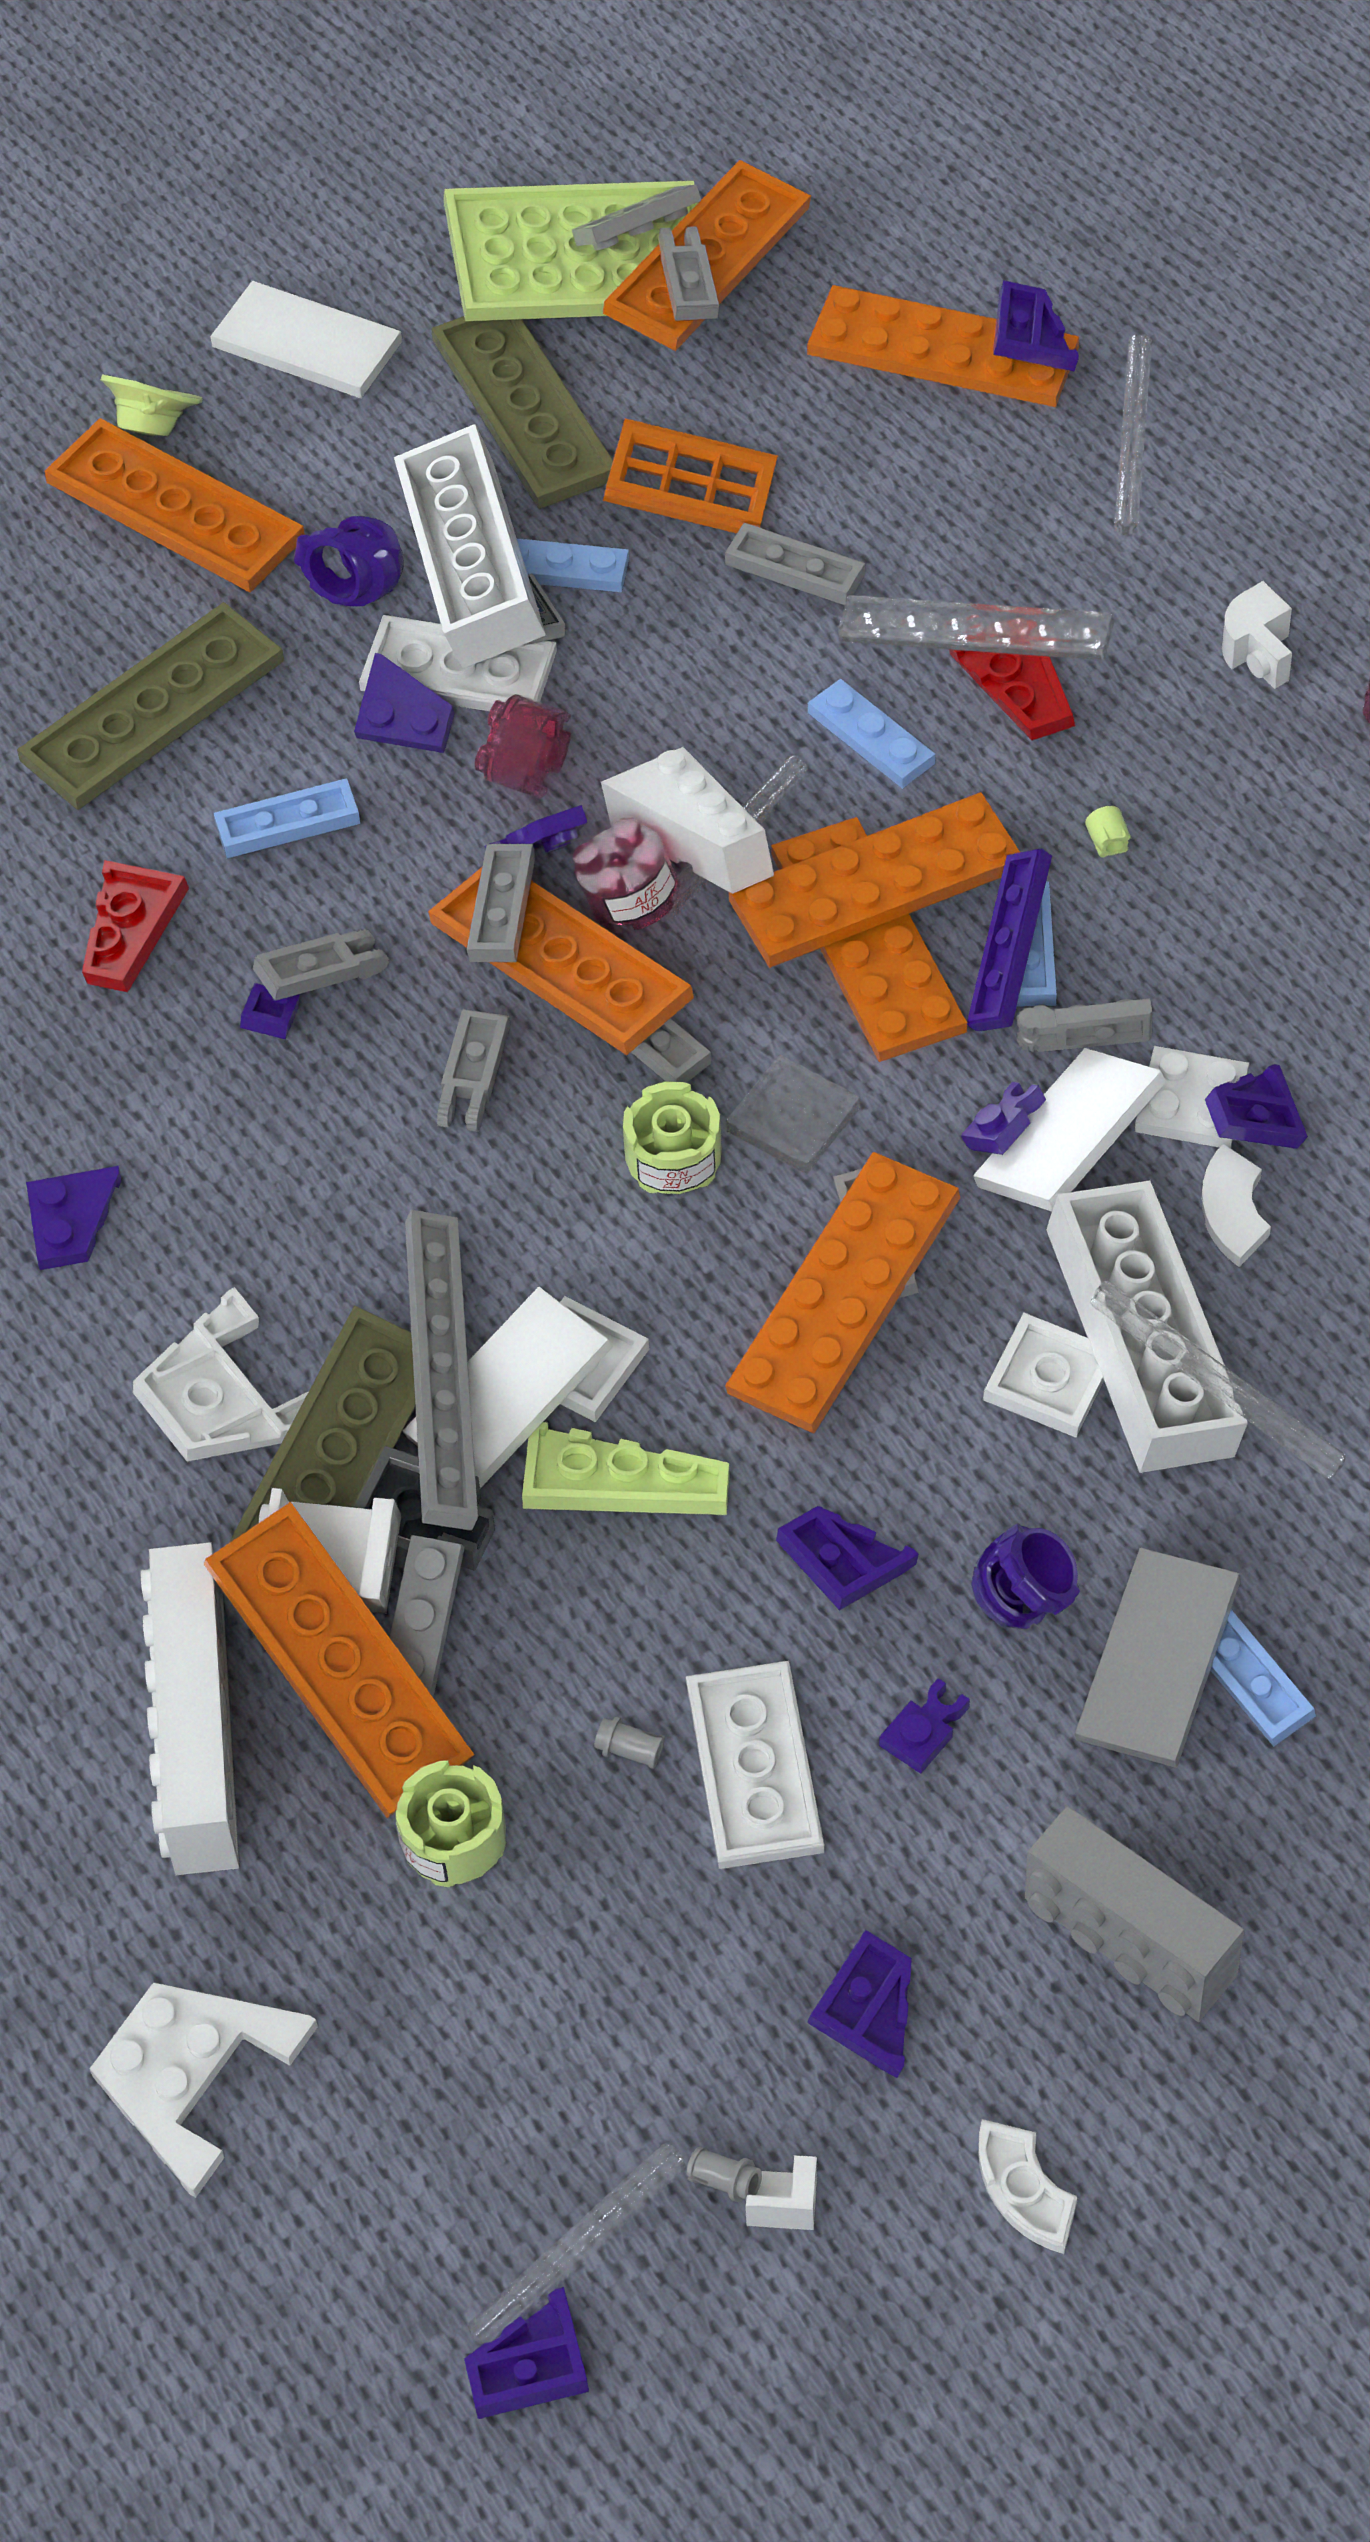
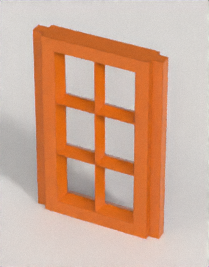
M625 418L603 501L732 533H738L743 523L760 528L778 455ZM634 445L669 453L666 465L632 458ZM682 456L713 464L710 477L675 468L677 457ZM722 467L757 475L754 487L719 479ZM627 469L662 477L659 490L625 482ZM671 480L707 488L704 501L668 492ZM716 490L751 499L748 512L713 503Z

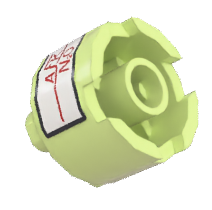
M665 1081L643 1089L642 1097L635 1101L630 1108L627 1106L623 1119L625 1161L631 1175L638 1181L641 1188L649 1193L681 1194L698 1189L699 1187L708 1186L715 1178V1172L721 1162V1126L719 1111L710 1096L707 1100L702 1094L691 1091V1085L688 1083Z
M438 1761L420 1768L405 1781L402 1787L403 1793L397 1804L396 1826L399 1842L408 1864L422 1877L431 1880L435 1885L443 1887L463 1884L483 1876L503 1856L506 1845V1825L502 1798L495 1781L480 1767L473 1765V1769L465 1766H449L448 1761Z

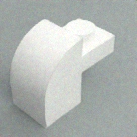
M1264 581L1244 591L1229 604L1225 613L1222 652L1226 663L1231 669L1247 662L1254 676L1257 678L1263 677L1276 689L1288 682L1290 676L1292 652L1281 641L1289 637L1292 608Z

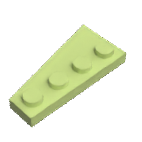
M542 1422L528 1438L522 1492L523 1509L727 1515L729 1489L728 1462L669 1449L664 1450L661 1454L644 1451L640 1448V1443L620 1439L617 1445L592 1439V1432L571 1428L569 1434L548 1429V1422Z

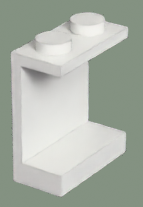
M272 1488L270 1503L263 1504L261 1507L259 1523L289 1503L282 1489ZM374 1498L372 1509L291 1502L368 1609L374 1613L387 1614L401 1513L395 1500Z

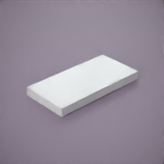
M255 281L249 284L210 336L212 347L358 398L364 396L402 343L401 331Z
M383 615L359 680L360 690L365 691L374 655L379 653L451 705L526 717V705L536 708L539 706L557 652L556 642L542 641L525 646L521 645L462 669L444 635L441 624Z
M1084 1048L1044 1094L1046 1101L1041 1107L1028 1115L1031 1122L1029 1126L1003 1155L992 1153L973 1175L977 1187L1052 1211L1057 1194L1070 1193L1164 1085L1165 1080L1161 1070Z
M540 1287L526 1299L467 1362L475 1476L479 1477L480 1488L613 1348L605 1336ZM415 1417L405 1427L403 1432L410 1441L418 1446Z
M789 1661L686 1676L719 1869L824 1853V1842Z

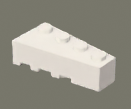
M684 747L666 751L656 759L601 782L612 827L621 833L628 829L635 834L636 841L646 847L652 844L664 849L666 858L675 863L680 861L688 862L692 865L694 873L733 894L774 876L765 829Z

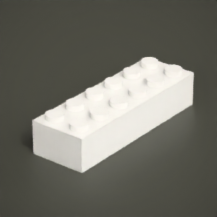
M471 425L394 457L442 629L461 668H467L546 636L494 462L476 425Z
M1151 1181L1057 1194L1046 1230L1086 1335L1090 1339L1093 1353L1100 1366L1103 1379L1139 1473L1235 1457L1248 1423Z
M211 1542L149 1549L150 1569L141 1570L142 1594L144 1601H148L149 1614L143 1615V1631L146 1647L150 1646L151 1658L150 1661H145L147 1689L149 1693L152 1692L153 1707L147 1708L150 1739H154L155 1754H150L149 1762L152 1785L156 1786L158 1800L152 1802V1820L155 1834L159 1833L161 1857L171 1858L175 1875L239 1868L223 1591L204 1566L205 1559L214 1553Z

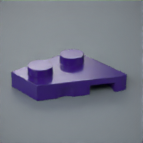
M1003 280L999 291L993 355L1073 372L1079 360L1077 350H1070L1063 338L1066 329L1060 317L1053 312V303L1046 290Z
M375 653L354 733L356 738L444 753L455 712L452 705L384 655Z
M582 805L538 819L506 835L505 839L489 844H533L534 849L543 846L545 853H550L571 845V841L579 838L577 832L588 822Z
M1270 1065L1262 1074L1255 1077L1250 1073L1240 1077L1236 1083L1227 1082L1216 1086L1204 1099L1220 1138L1298 1149L1308 1137L1280 1065Z
M119 1166L26 1182L36 1255L40 1270L89 1261L96 1244V1233L103 1227L109 1213L108 1204L115 1187L119 1188L122 1181Z
M820 1506L779 1527L776 1541L839 1611L917 1564L919 1555L913 1548L906 1545L902 1551L875 1540L877 1532L860 1524L848 1523L840 1515Z
M865 1929L812 2011L807 2023L876 2067L898 2078L905 2062L903 2050L905 2027L908 2019L909 2003L907 2001V1994L911 1977L912 1958Z
M564 2287L555 2289L548 2294L549 2303L527 2320L519 2316L502 2330L501 2335L496 2340L485 2342L464 2358L478 2419L589 2392L588 2381Z

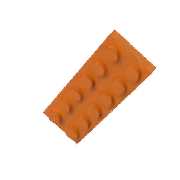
M739 160L672 230L675 246H685L684 235L686 228L697 227L701 244L706 247L714 286L720 304L809 209L811 195ZM659 244L604 301L603 314L674 351L705 320L675 321L661 262Z
M832 285L807 343V355L1056 407L1070 372L1069 370L993 355L997 319ZM1064 333L1063 338L1069 349H1076L1078 351L1079 336Z
M101 418L44 471L46 481L51 486L250 593L296 548L297 538L300 535H305L303 525Z
M982 792L777 870L774 872V876L736 893L732 894L729 892V902L768 967L771 968L1002 877L1007 855L1020 853Z
M854 817L771 845V855L780 870L863 838L867 834L858 818ZM909 914L820 948L879 1062L967 1032V1021Z
M482 867L428 911L432 925L466 948ZM532 880L517 961L489 962L625 1055L633 1051L694 998L690 984Z
M872 1152L726 1383L727 1393L814 1434L898 1300L907 1281L916 1271L960 1200L959 1188L876 1152Z
M291 1502L205 1559L204 1566L386 1818L396 1813L405 1781L420 1768L438 1761H448L449 1766H463L474 1757L475 1754Z

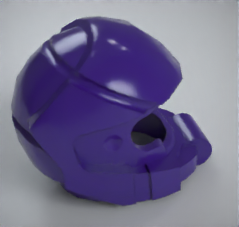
M351 516L341 521L338 528L327 527L324 530L315 531L311 535H300L297 538L294 556L295 564L301 566L303 574L310 582L309 587L333 604L365 606L391 592L403 572L404 558L397 535L390 525L376 518ZM324 546L338 549L342 562L351 574V577L346 579L340 578L331 568L325 566L322 556Z
M1019 1523L1006 1530L985 1549L976 1562L977 1567H974L971 1581L975 1601L983 1612L999 1625L1015 1629H1028L1032 1624L1037 1625L1047 1613H1053L1054 1615L1061 1613L1075 1601V1597L1080 1592L1077 1583V1564L1067 1544L1059 1536L1047 1529L1028 1528L1021 1526ZM1023 1603L1031 1609L1028 1614L1023 1613Z

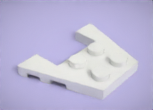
M235 1287L228 1290L221 1297V1304L210 1314L205 1312L194 1323V1330L179 1344L174 1342L133 1381V1394L186 1461L281 1444L308 1394L306 1392L271 1409L224 1351L223 1346L242 1338L257 1329L259 1325L258 1315Z
M153 1983L90 2067L93 2078L125 2117L152 2146L153 2151L162 2162L167 2164L180 2180L185 2190L196 2198L224 2159V2155L221 2149L182 2127L181 2124L242 2040H247L284 2063L291 2065L318 2028L316 2019L310 2015Z

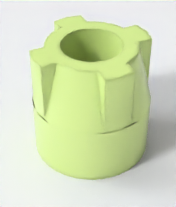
M1101 807L1087 817L1085 824L1100 857L1104 858L1108 855L1124 853L1128 850V840L1131 839V836L1118 807Z

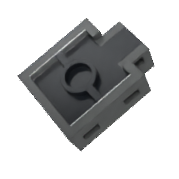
M387 1446L384 1447L354 1508L372 1509L374 1498L395 1500L401 1513L394 1565L403 1568L405 1567L411 1535L462 1544L465 1548L461 1567L475 1571L495 1531L493 1510L478 1506L481 1499L478 1476H475L478 1519L472 1530L422 1523L419 1457Z

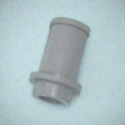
M618 1716L614 1717L613 1720L604 1718L599 1726L594 1748L603 1750L602 1755L608 1758L612 1753L648 1765V1767L654 1769L662 1753L665 1736H658L622 1724V1718Z
M703 2147L695 2149L687 2166L688 2181L698 2182L726 2192L730 2200L738 2203L746 2199L747 2195H756L762 2180L761 2169L755 2167L753 2160L743 2158L740 2161H736L710 2152Z

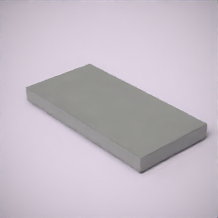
M1139 1548L1075 1731L1077 1741L1171 1767H1178L1241 1582L1239 1573Z

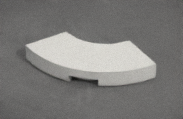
M1222 1144L1210 1160L1205 1172L1201 1198L1205 1225L1212 1240L1230 1261L1240 1267L1270 1236L1271 1226L1257 1213L1252 1200V1192L1261 1179L1262 1169Z
M982 2119L979 2132V2164L984 2184L994 2205L1002 2216L1025 2237L1047 2249L1064 2254L1077 2205V2196L1058 2188L1042 2172L1035 2154L1036 2132Z

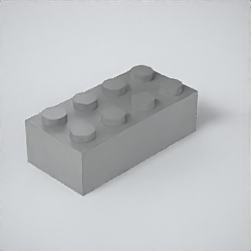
M1068 1805L1027 1851L1025 1899L1028 1900L1027 1903L1030 1909L1046 1922L1056 1920L1070 1930L1074 1941L1084 1950L1090 1953L1099 1951L1114 1962L1116 1970L1129 1982L1137 1985L1143 1982L1157 1992L1162 2004L1174 2014L1184 2016L1186 2013L1197 2022H1200L1238 1976L1244 1929Z

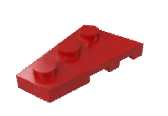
M1033 615L947 644L950 655L1032 741L1075 727L1073 713Z
M104 860L102 869L104 883L102 891L97 894L95 905L98 913L95 926L90 929L82 973L87 984L128 993L188 892L189 886L185 877L181 875Z

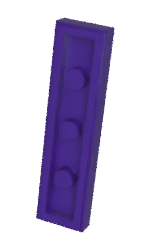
M1042 848L1010 854L1006 857L967 1019V1026L975 1031L1011 1027L1013 1024L1052 855Z

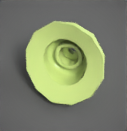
M103 374L100 379L110 388L116 398L118 427L145 435L169 436L178 418L182 416V410L202 403V397L163 390L133 380Z

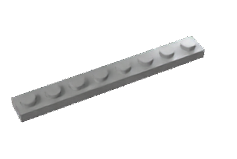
M410 1210L405 1221L422 1523L472 1530L478 1519L458 1218Z

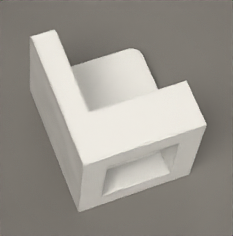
M794 2155L793 2173L761 2171L762 2180L757 2194L746 2196L747 2226L814 2230L817 2157Z

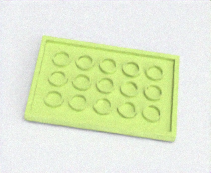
M694 181L444 189V207L465 321L607 316L603 314L604 301L659 244L660 228H671L672 231L685 216L666 222L663 217L652 221L653 229L634 236H630L628 231L617 236L619 243L601 250H595L593 245L577 246L572 229L671 188L695 185ZM699 202L688 206V207H687L688 213H689Z

